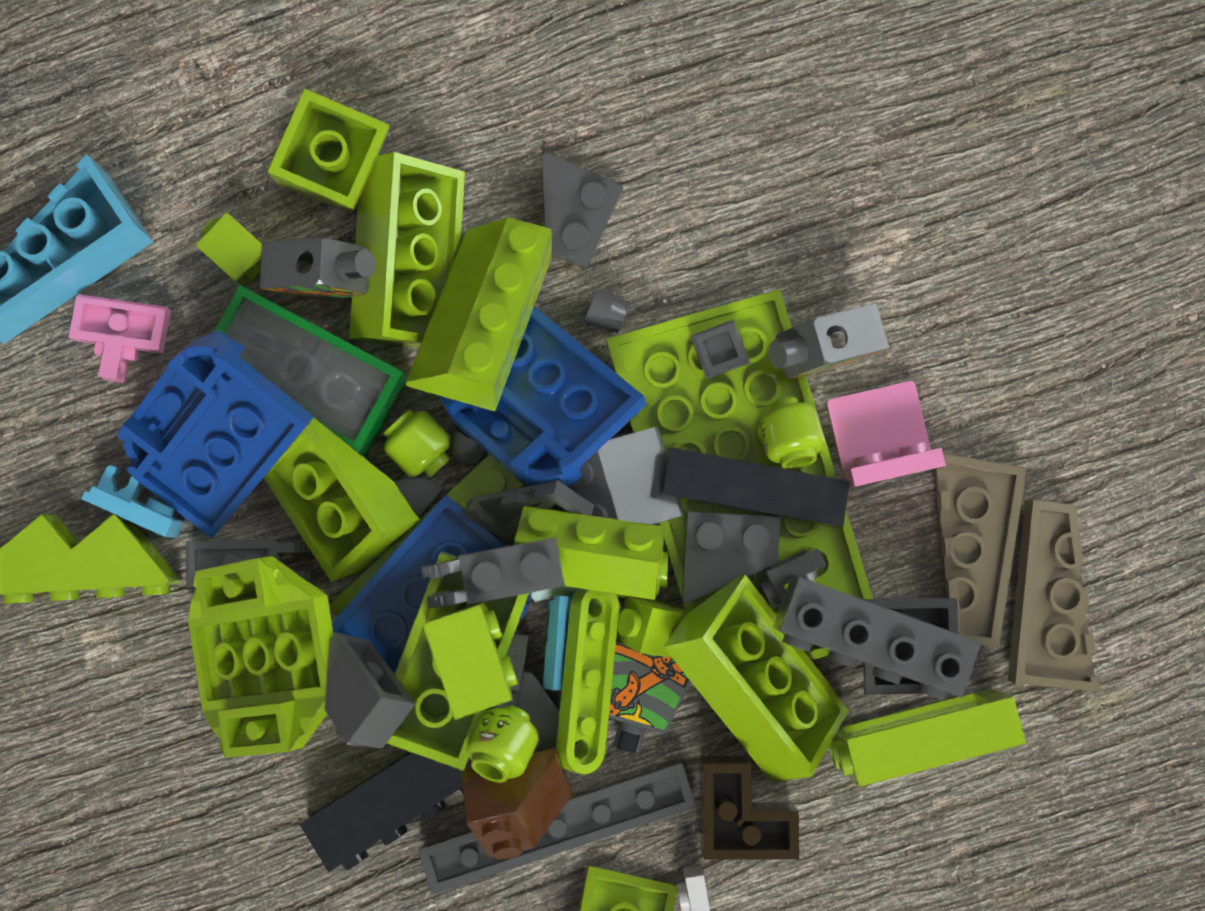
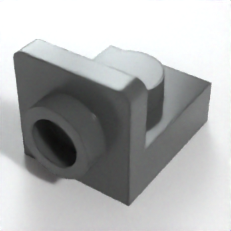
M806 548L779 561L778 564L761 570L765 581L759 583L771 608L778 606L780 609L786 592L784 585L789 583L792 574L810 581L818 577L815 570L826 566L818 548Z

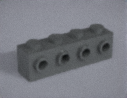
M794 574L791 575L773 628L785 633L782 640L783 643L808 652L812 644L829 649L828 659L855 668L857 660L874 666L872 675L896 684H900L902 676L919 682L917 691L943 701L947 692L961 698L963 697L981 646V642Z

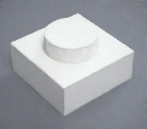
M701 865L683 868L685 883L676 884L681 911H710Z

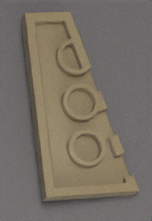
M943 453L946 466L934 468L945 597L957 598L959 635L981 642V646L999 649L1027 468Z
M1025 500L1008 682L1101 692L1099 676L1094 675L1092 654L1096 653L1094 636L1089 634L1086 608L1090 607L1088 591L1083 588L1080 566L1084 562L1076 505Z

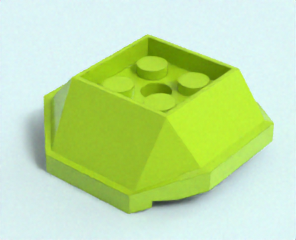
M273 556L195 571L193 586L196 588V591L190 603L188 616L202 712L210 728L220 739L218 745L224 757L282 753L303 748L327 715L324 709L329 643L334 634L328 597L325 591L303 579Z

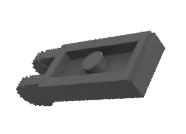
M556 537L458 556L459 559L421 567L423 578L429 577L430 579L444 577L446 574L453 572H462L465 589L433 593L432 596L427 597L429 608L465 601L469 605L565 586Z
M281 539L186 541V587H194L195 571L270 556L281 562V553L310 555L312 551L306 542H281ZM296 568L294 570L296 574L306 581H317V570H311L310 568Z

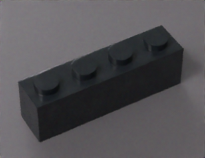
M408 752L307 816L299 825L328 872L340 865L347 871L369 856L366 848L379 840L383 842L384 846L392 843L408 831L405 825L407 822L418 815H421L425 821L448 806L444 800L446 797L457 790H460L463 794L461 770ZM468 758L465 768L472 767V760Z

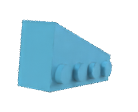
M88 154L76 165L79 170L64 186L59 183L47 196L51 200L32 220L27 217L15 230L18 233L17 236L3 251L0 250V342L3 344L154 242L110 175Z

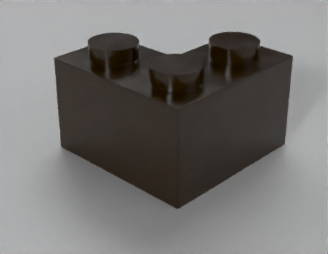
M700 756V849L704 860H799V811L792 802H751V763L746 756Z

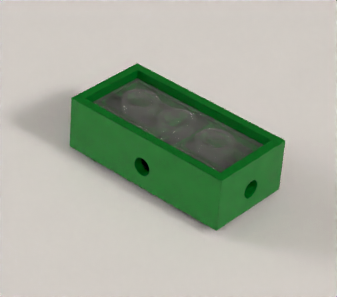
M241 285L238 286L214 330L225 333L230 339L246 347L240 354V358L312 414L316 420L357 453L365 457L369 454L406 386L408 376L403 371Z

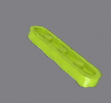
M580 588L574 593L570 604L556 753L564 769L579 774H589L601 765L605 756L619 617V600L617 595L613 593ZM591 601L592 610L590 613H588L589 603ZM577 742L578 749L577 752L574 754L575 743Z

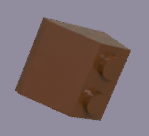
M555 748L533 753L521 776L507 779L502 783L490 781L482 777L472 767L465 768L464 771L461 770L467 825L488 858L511 859L519 856L522 850L535 848L573 795L572 785Z

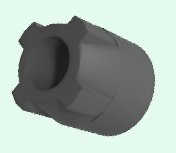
M596 288L584 322L618 333L630 302Z

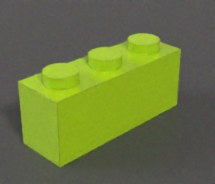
M524 506L514 545L556 537L565 586L655 600L662 564L665 527Z

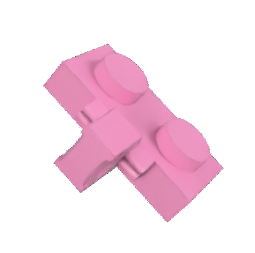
M77 294L68 338L77 342L95 344L94 354L102 356L98 376L106 381L124 383L129 360L137 361L139 351L164 353L171 310L165 306Z

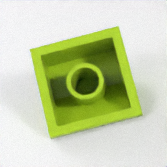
M304 88L267 172L282 187L317 202L354 210L390 129V125Z

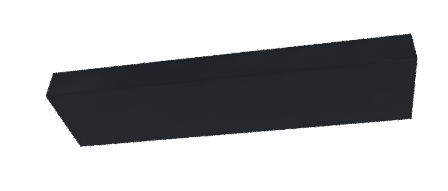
M670 447L667 450L660 495L841 528L844 526L850 481Z

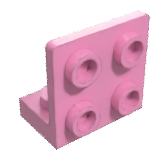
M913 381L842 396L826 402L843 478L845 481H850L849 488L946 466L942 448L931 450L916 385Z

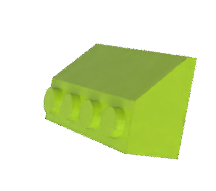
M396 152L377 156L358 199L355 245L366 247L372 253L376 266L374 273L369 277V289L366 295L352 297L350 340L387 346L420 347L461 245L465 171Z
M506 217L466 230L406 380L408 387L496 411L552 259V229Z
M741 575L686 614L663 647L771 782L812 777L847 716L849 709L804 650L782 642L785 633L773 628L777 615L746 575Z

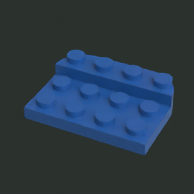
M535 306L496 411L440 396L452 421L511 475L526 486L556 480L565 486L573 484L582 477L580 467L646 406L644 395Z
M212 331L206 336L192 340L170 360L169 366L132 416L122 424L117 437L123 439L125 452L131 462L126 468L127 471L139 483L212 539L314 418L312 414L240 358V354L246 347L230 339L221 331Z
M445 494L332 622L333 634L340 633L370 640L395 674L430 582L429 577L423 578L421 567L436 564L442 551L458 557L464 554L505 547L506 545L490 531L465 516V509L448 494ZM531 593L527 597L519 621L524 617L529 607Z

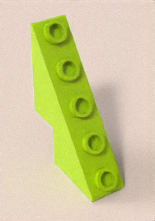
M41 514L0 548V595H4V604L34 602L33 593L50 592V601L79 599V590L96 589V598L125 597V587H142V596L171 594L170 585L178 584L182 581L135 523L115 514L81 542H79L58 515Z

